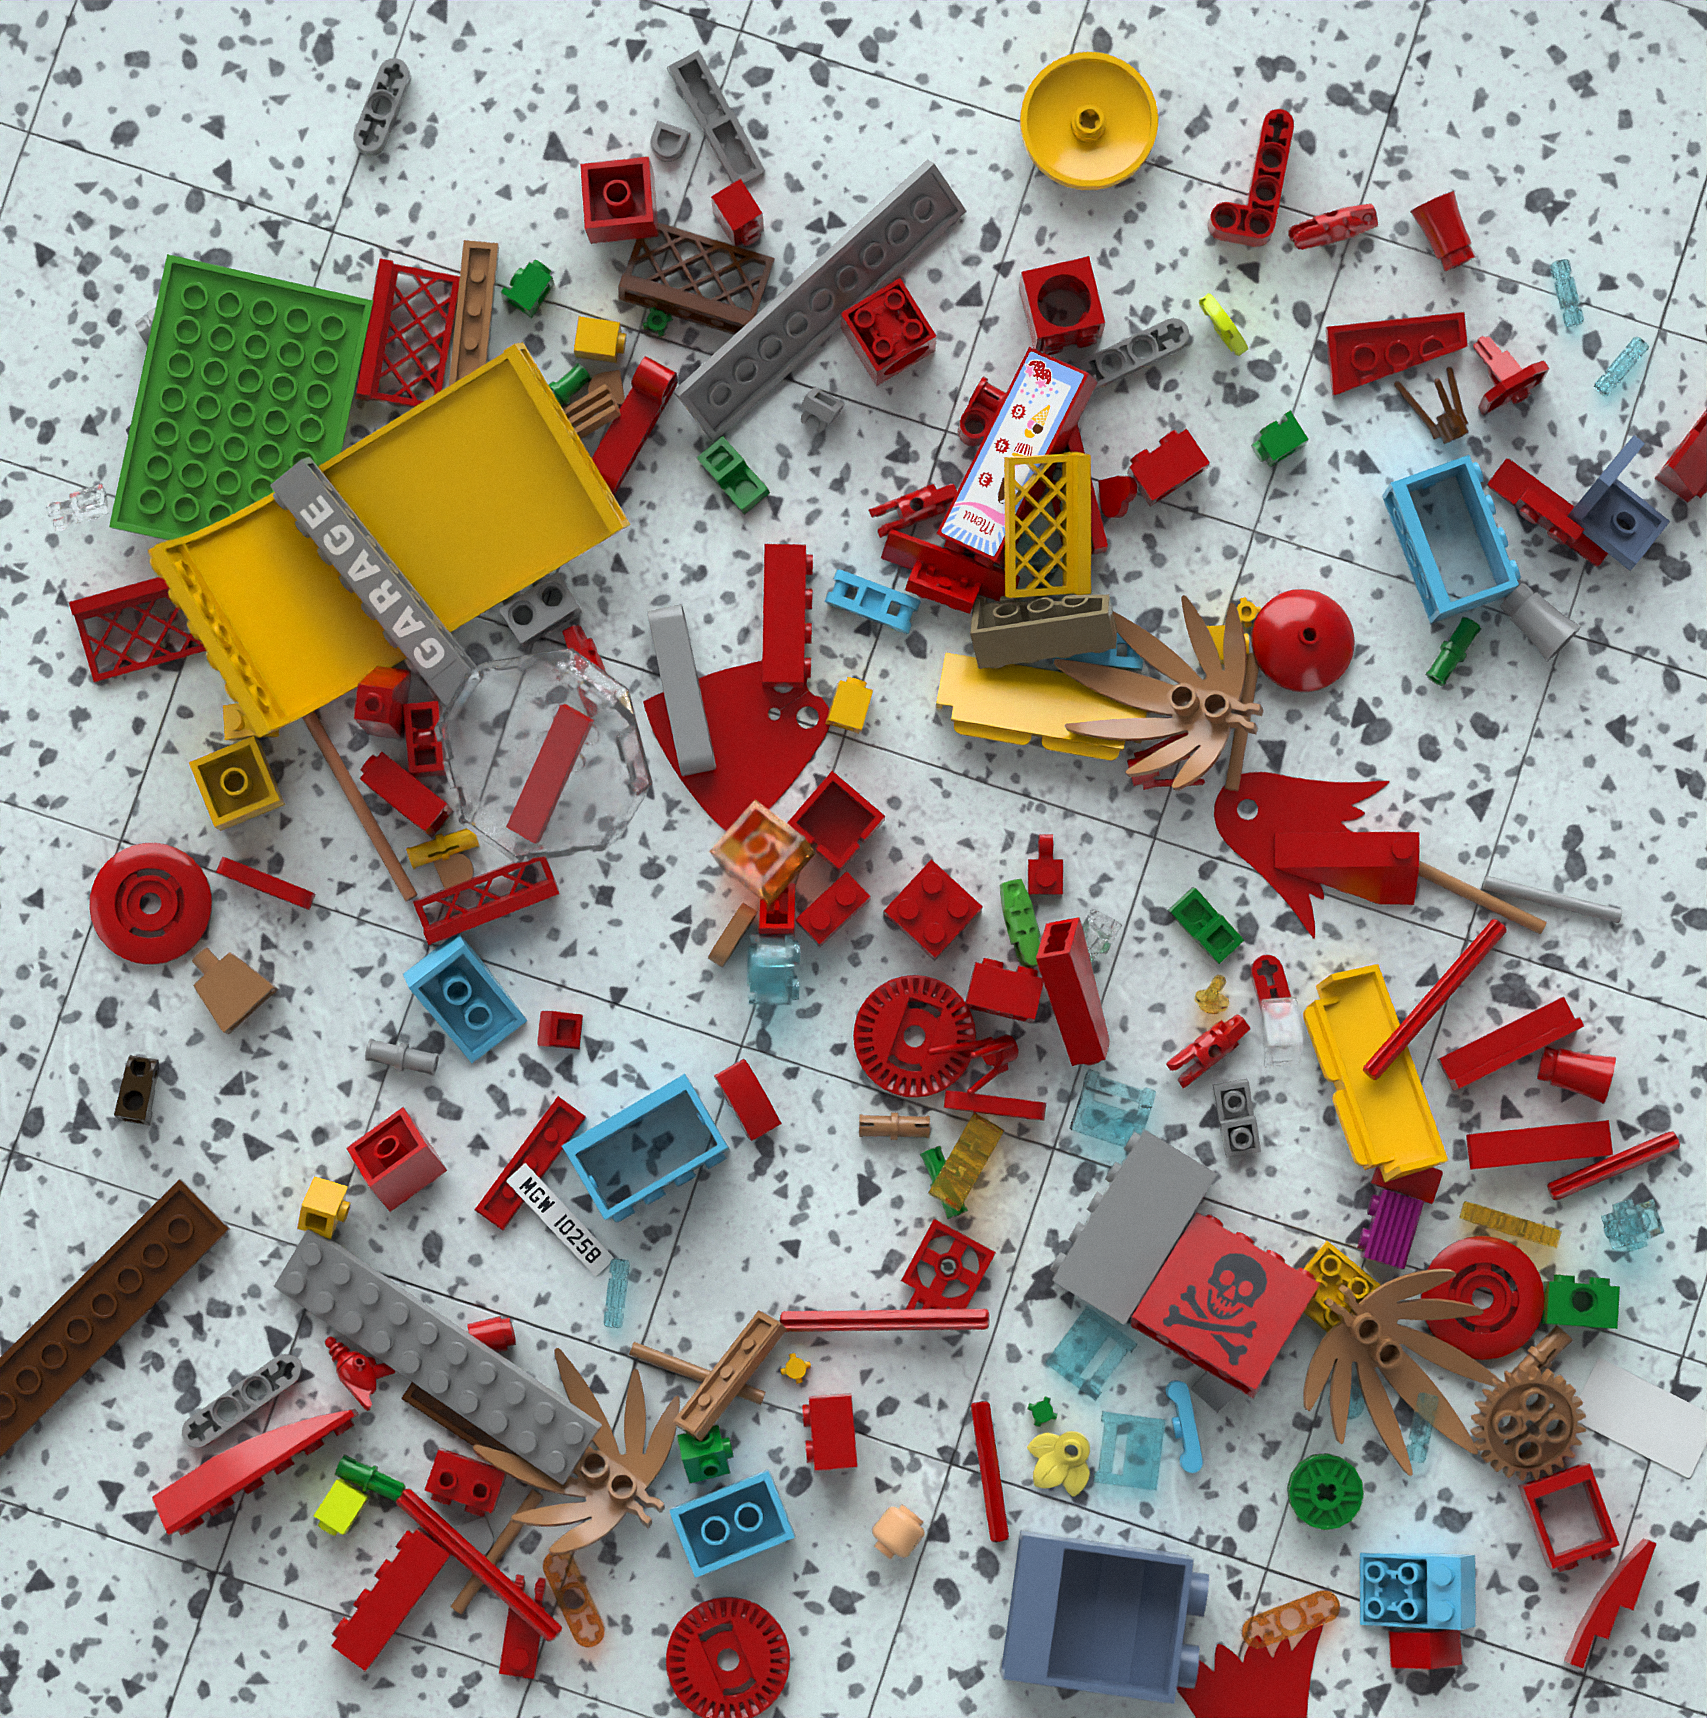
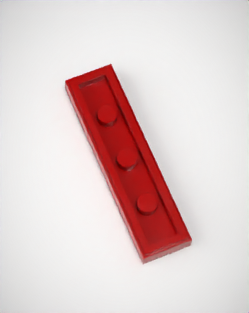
M567 704L560 705L506 828L534 844L540 842L593 725V719Z
M557 1096L474 1210L504 1231L525 1202L507 1183V1179L523 1164H527L542 1179L562 1152V1145L570 1141L587 1117Z

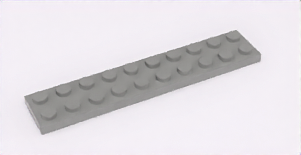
M927 159L673 391L711 440L715 442L840 328L841 313L886 286L967 212L937 166Z
M307 1229L273 1286L562 1485L568 1481L602 1426L601 1423L333 1240L322 1237Z

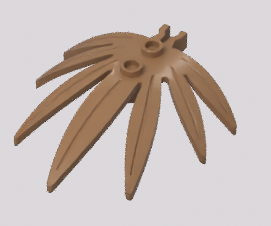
M1183 595L1181 597L1189 638L1197 659L1207 675L1204 680L1163 642L1137 624L1113 611L1117 633L1142 659L1166 677L1177 682V685L1174 686L1130 671L1079 661L1054 659L1055 666L1080 684L1111 700L1139 710L1172 716V718H1124L1065 724L1066 730L1083 736L1116 741L1154 740L1188 733L1187 736L1170 743L1126 770V774L1128 777H1136L1155 773L1182 761L1196 751L1176 776L1172 788L1175 791H1179L1200 779L1220 757L1228 741L1231 728H1243L1248 733L1257 734L1258 727L1256 724L1246 721L1243 716L1249 717L1252 714L1262 716L1264 711L1260 704L1248 703L1244 705L1240 702L1246 679L1247 653L1242 623L1234 603L1229 604L1223 642L1225 670L1223 671L1216 645L1207 626L1187 596Z
M1450 1269L1425 1270L1395 1278L1373 1290L1360 1303L1356 1302L1354 1293L1344 1284L1341 1285L1338 1289L1343 1293L1344 1302L1351 1311L1349 1313L1344 1307L1337 1305L1330 1298L1324 1301L1328 1308L1337 1313L1340 1321L1330 1329L1318 1345L1311 1359L1305 1379L1303 1406L1306 1410L1311 1411L1332 1370L1330 1383L1331 1420L1335 1438L1340 1444H1343L1350 1403L1352 1363L1355 1361L1360 1389L1370 1417L1384 1444L1399 1466L1409 1476L1413 1475V1470L1390 1400L1375 1371L1376 1367L1392 1388L1416 1413L1443 1435L1474 1455H1477L1479 1451L1474 1446V1442L1460 1418L1433 1381L1403 1351L1400 1344L1405 1345L1430 1362L1458 1375L1493 1387V1378L1503 1383L1480 1363L1452 1345L1425 1332L1397 1324L1399 1319L1440 1320L1475 1316L1484 1313L1477 1306L1452 1300L1412 1299L1400 1301L1428 1291L1455 1277L1456 1273Z
M556 1348L554 1354L558 1370L570 1403L602 1424L592 1440L598 1450H593L589 1446L573 1471V1474L578 1476V1478L570 1476L568 1481L562 1485L520 1456L480 1445H474L473 1450L492 1466L521 1482L552 1493L586 1499L585 1502L551 1505L511 1516L514 1523L538 1527L563 1526L590 1519L568 1531L549 1548L551 1555H562L581 1550L596 1543L610 1533L621 1522L627 1512L638 1516L639 1521L649 1529L652 1525V1518L644 1513V1508L636 1501L647 1508H655L659 1513H662L665 1509L664 1503L656 1497H649L646 1490L660 1473L672 1448L677 1426L672 1421L680 1412V1398L675 1396L663 1412L651 1435L646 1453L643 1455L646 1436V1408L638 1369H634L631 1374L625 1405L624 1437L626 1453L622 1455L619 1453L612 1430L594 1394L560 1348Z

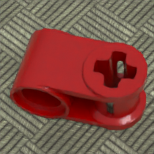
M984 376L975 388L969 404L961 416L958 427L960 440L965 445L971 447L981 445L1006 392L989 384L988 378ZM970 421H977L983 426L984 430L979 434H971L966 430L965 425Z

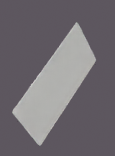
M1598 1358L1579 1396L1583 1404L1577 1409H1581L1586 1414V1418L1577 1422L1686 1478H1690L1707 1444V1412L1602 1358Z

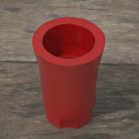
M1454 191L1438 196L1410 211L1428 239L1437 260L1441 261L1445 271L1476 258L1470 246L1472 242L1462 220Z
M1545 1046L1539 1064L1537 1079L1550 1082L1552 1086L1573 1091L1605 1104L1613 1078L1616 1057L1580 1053L1563 1048L1557 1050Z

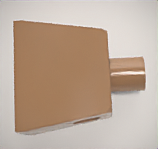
M206 947L192 960L195 966L204 974L193 986L220 1029L226 1034L234 1031L278 990L275 985L231 952L219 960Z

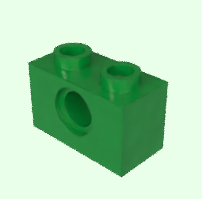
M1554 1274L1553 1281H1543L1545 1297L1541 1323L1618 1329L1620 1286H1610L1609 1278L1589 1277V1284L1575 1283V1276ZM1579 1291L1584 1292L1589 1300L1587 1308L1581 1312L1576 1310L1572 1303L1574 1295Z

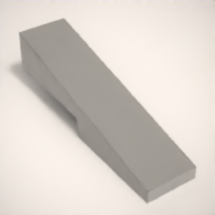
M697 50L669 65L667 69L731 182L734 183L741 178L743 183H746L766 172L734 111H731L700 51Z

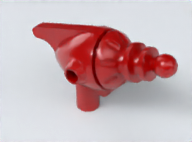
M327 1337L325 1346L330 1348L328 1354L332 1356V1361L334 1363L337 1362L336 1373L339 1380L365 1410H371L372 1402L369 1396L376 1391V1379L393 1375L395 1370L385 1363L376 1365L373 1357H366L357 1351L349 1352L350 1348L348 1346H344L342 1342L337 1343L334 1337Z

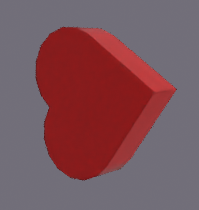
M1115 476L1098 480L1103 514L1108 518H1121L1125 516L1129 508V502L1133 501L1137 495L1138 486L1135 479L1131 476Z

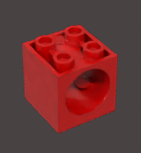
M1089 256L1021 272L1019 292L1033 349L1050 356L1063 352V347L1077 344V348H1085L1095 345L1097 339L1102 338L1106 322ZM1068 291L1082 300L1087 313L1083 312L1077 324L1069 327H1060L1048 322L1042 316L1038 302L1043 303L1050 292Z
M901 278L841 313V330L876 386L935 352L937 336Z

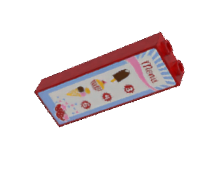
M1031 347L1028 348L936 533L946 541L944 544L945 548L962 555L964 551L970 552L975 555L973 559L975 562H979L990 569L993 568L994 564L1005 569L1004 457L1063 453L1098 383L1088 372ZM1058 462L1052 463L1043 473L1049 480ZM1038 463V464H1034V465H1035L1037 468H1039L1042 463ZM1026 464L1015 465V480L1023 486L1034 472ZM1039 478L1028 491L1037 503L1046 485ZM1023 497L1015 506V515L1023 522L1034 507ZM1022 534L1015 541V547L1017 546Z

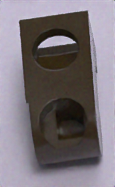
M134 1055L128 1057L114 1111V1116L119 1121L150 1126L155 1085L159 1073L158 1059Z

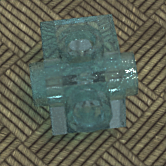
M1632 1198L1612 1204L1614 1211L1601 1216L1604 1233L1609 1239L1612 1250L1626 1246L1628 1252L1648 1246V1239L1665 1233L1654 1199L1634 1204Z

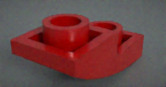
M745 1059L714 1075L728 1105L733 1108L749 1140L753 1141L782 1124L765 1091Z

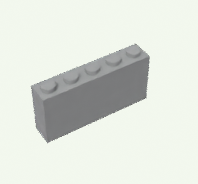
M1145 1129L1140 1134L1135 1131L1132 1133L1123 1150L1128 1152L1122 1164L1115 1161L1105 1178L1106 1181L1110 1182L1103 1195L1096 1192L1086 1209L1091 1212V1215L1085 1224L1077 1223L1068 1238L1069 1241L1073 1242L1066 1255L1060 1252L1049 1269L1054 1272L1053 1282L1123 1325L1127 1323L1217 1175L1209 1168Z

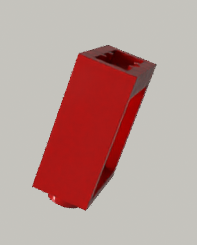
M382 751L377 757L374 754L371 755L361 767L360 771L363 772V775L359 779L431 838L434 837L454 812L446 802Z
M1583 1462L1552 1473L1551 1476L1546 1475L1538 1480L1518 1485L1547 1567L1551 1569L1557 1568L1559 1572L1568 1571L1579 1566L1577 1560L1591 1556L1592 1560H1598L1611 1555V1548L1619 1546L1589 1463ZM1582 1482L1602 1538L1555 1554L1535 1498Z

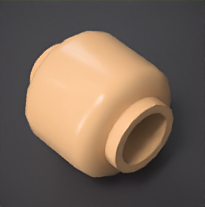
M901 1505L900 1508L889 1507L872 1529L873 1536L878 1540L874 1546L890 1559L895 1554L901 1558H906L924 1537V1529L921 1527L924 1521L904 1505Z

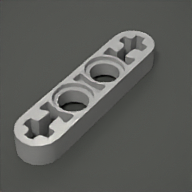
M1167 319L1078 361L1072 366L1090 373L1092 372V367L1089 364L1095 363L1096 372L1102 379L1097 381L1098 383L1094 389L1096 391L1180 351L1185 347L1189 339V329L1185 322L1180 319ZM1170 327L1174 331L1180 330L1182 332L1178 338V343H1175L1172 339L1162 342L1161 347L1164 350L1159 352L1158 344L1152 336L1156 333L1159 340L1167 335L1168 328ZM1145 341L1149 343L1152 348V354L1145 359L1136 357L1132 350L1136 342ZM1106 356H1115L1120 360L1121 368L1116 373H1107L1102 368V360Z
M281 1354L266 1363L191 1416L182 1427L184 1441L191 1447L201 1448L216 1440L295 1384L303 1373L301 1361L295 1355ZM282 1360L286 1364L292 1362L295 1366L291 1370L293 1377L289 1379L287 1376H283L277 1379L275 1383L280 1387L274 1390L272 1381L263 1373L269 1370V1374L272 1376L280 1371L281 1366L279 1363ZM254 1380L262 1381L267 1388L265 1397L259 1401L251 1399L247 1393L248 1385ZM224 1401H232L237 1406L238 1413L231 1421L223 1420L218 1414V1408ZM210 1411L213 1421L221 1426V1429L216 1431V1427L213 1425L205 1430L204 1436L206 1438L203 1441L199 1437L193 1439L190 1435L194 1431L192 1424L195 1422L199 1426L208 1422L210 1418L205 1414Z

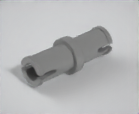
M375 1039L369 1040L365 1052L366 1061L392 1065L398 1071L409 1069L432 1076L436 1073L439 1061V1054L437 1053L433 1054L411 1049L409 1044L401 1043L398 1046L376 1041Z

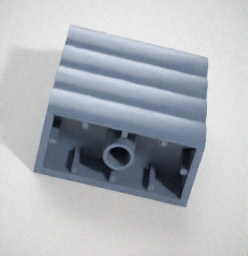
M1020 1531L1001 1666L1002 1678L1005 1680L1175 1704L1177 1687L1191 1689L1195 1687L1199 1664V1646L1184 1644L1183 1637L1186 1615L1203 1617L1205 1614L1209 1574L1192 1572L1194 1559L1186 1554Z

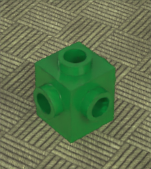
M718 1424L712 1426L702 1441L697 1440L688 1433L677 1435L681 1458L689 1484L730 1474L728 1459L734 1458L729 1437L722 1438Z

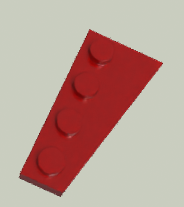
M1458 312L1325 327L1332 396L1467 347L1465 313Z

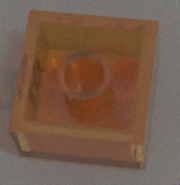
M756 799L709 851L721 869L769 906L815 855L814 850L803 835Z

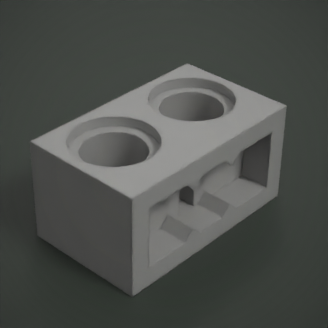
M558 572L552 576L548 574L532 584L533 588L522 595L519 591L502 601L504 606L498 609L523 649L582 612ZM553 590L559 591L563 596L560 604L554 607L544 604V597L548 592ZM528 609L533 612V618L529 624L518 625L515 623L514 618L519 610Z

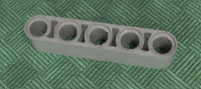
M679 604L648 611L650 629L681 775L687 776L715 770L716 762L683 606Z

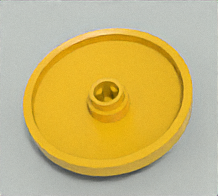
M1099 52L1074 53L1061 57L1047 65L1029 85L1020 113L1022 141L1035 166L1053 181L1078 190L1105 189L1131 177L1148 158L1158 130L1156 101L1145 79L1137 70L1123 60Z

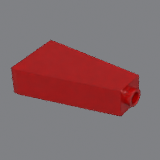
M376 666L358 683L354 720L368 735L403 740L405 730L403 704H408L411 670Z
M1080 917L1046 923L1036 961L1071 1065H1095L1100 1061L1106 1060L1110 1039Z

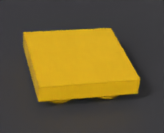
M1325 1241L1303 1268L1315 1276V1281L1320 1283L1316 1297H1312L1303 1313L1328 1333L1340 1319L1337 1313L1328 1308L1324 1303L1327 1298L1333 1300L1337 1305L1344 1307L1349 1313L1351 1311L1344 1302L1343 1293L1338 1289L1341 1285L1344 1284L1354 1293L1357 1303H1360L1362 1299L1381 1285L1329 1241Z

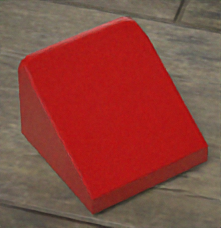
M541 1011L537 1045L580 1050L583 1015L557 1011Z

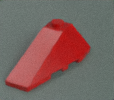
M1707 409L1655 477L1657 481L1687 503L1695 495L1701 499L1707 492Z
M1420 832L1275 833L1274 869L1329 886L1340 892L1352 894L1378 905H1414L1419 874Z

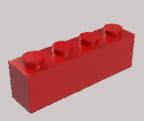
M764 544L762 687L804 688V678H811V657H804L805 644H812V623H805V609L812 610V589H806V575H813V554H806V544Z
M420 1527L414 1533L409 1530L405 1532L395 1546L400 1550L398 1555L392 1562L388 1559L383 1562L374 1575L379 1581L371 1591L365 1588L353 1604L357 1611L350 1620L344 1617L332 1632L336 1639L331 1647L364 1671L370 1668L452 1555Z

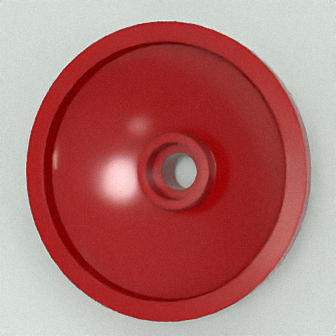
M1295 589L1275 596L1260 610L1253 624L1251 646L1259 668L1272 682L1282 688L1295 692H1313L1328 687L1344 674L1353 657L1355 638L1349 617L1336 601L1318 591ZM1303 631H1311L1314 636L1313 641L1306 640L1303 636Z

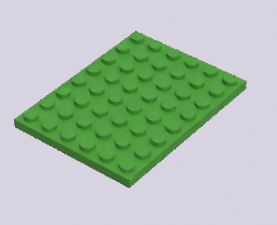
M167 254L109 528L168 541L206 528L275 492L270 485L301 459L311 457L314 463L319 466L341 453L373 300Z

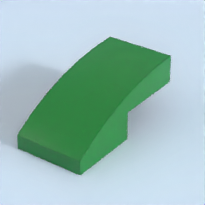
M723 436L696 457L707 473L743 515L770 494L767 486L748 467L742 456Z
M1194 887L1167 910L1218 964L1245 941L1223 915L1218 914Z

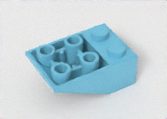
M1360 1553V1625L1453 1630L1476 1627L1475 1555Z

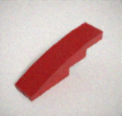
M1609 1120L1466 1135L1470 1170L1613 1155Z
M1643 1538L1617 1565L1596 1593L1579 1623L1564 1661L1584 1668L1594 1636L1597 1635L1609 1640L1620 1606L1634 1611L1657 1544L1656 1542Z

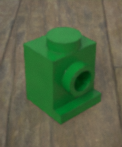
M534 260L533 263L529 262L525 269L520 267L510 281L511 290L506 287L502 289L501 295L503 300L530 318H533L555 285L553 277L550 275L552 271L537 260Z
M1291 410L1284 414L1281 420L1282 424L1279 425L1277 421H1274L1261 429L1259 432L1262 436L1251 444L1257 458L1261 462L1266 460L1269 467L1303 448L1309 440Z

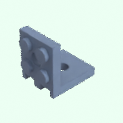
M1633 435L1567 515V517L1585 529L1582 532L1629 571L1634 568L1670 523L1666 517L1617 479L1645 444L1635 435ZM1616 519L1626 521L1630 530L1622 529Z

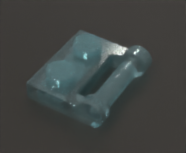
M1089 1069L1085 1075L1083 1088L1069 1129L1124 1147L1134 1131L1140 1135L1142 1130L1145 1129L1155 1100L1156 1091L1144 1087L1142 1090L1102 1077L1100 1072ZM1095 1091H1103L1138 1103L1136 1113L1094 1100Z
M1086 1306L1044 1363L1096 1401L1102 1394L1099 1390L1128 1351L1132 1353L1138 1344ZM1111 1337L1117 1344L1087 1382L1080 1376L1107 1338Z
M1102 1411L1101 1422H1104L1099 1468L1098 1471H1094L1093 1482L1157 1490L1165 1419ZM1118 1424L1128 1425L1122 1474L1112 1473Z

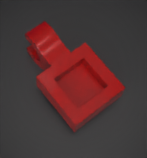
M1039 834L1038 859H1028V895H1063V859H1053V834Z

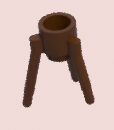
M1447 367L1446 372L1455 409L1451 407L1441 380L1439 378L1434 380L1439 398L1445 410L1444 414L1436 417L1437 425H1435L1408 390L1399 381H1396L1394 386L1429 428L1434 440L1441 437L1443 443L1447 444L1469 433L1466 426L1469 423L1463 412L1452 367Z

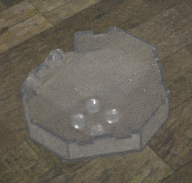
M572 648L487 661L479 664L465 673L434 727L437 741H443L447 760L443 763L450 789L455 788L460 806L456 808L459 823L514 863L528 862L532 858L544 856L549 859L570 856L580 851L591 850L592 853L606 850L621 838L653 785L629 689ZM567 704L593 719L594 722L540 842L534 844L506 828V825L560 705Z

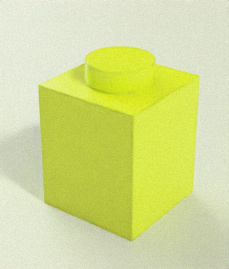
M336 1479L313 1516L320 1520L318 1526L327 1533L336 1536L339 1532L344 1535L348 1533L370 1496L344 1479Z

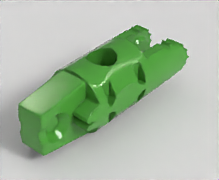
M1014 879L999 885L1002 913L1010 944L1014 945L1019 965L1034 968L1038 965L1036 956L1040 946L1039 938L1041 935L1033 904L1022 879Z

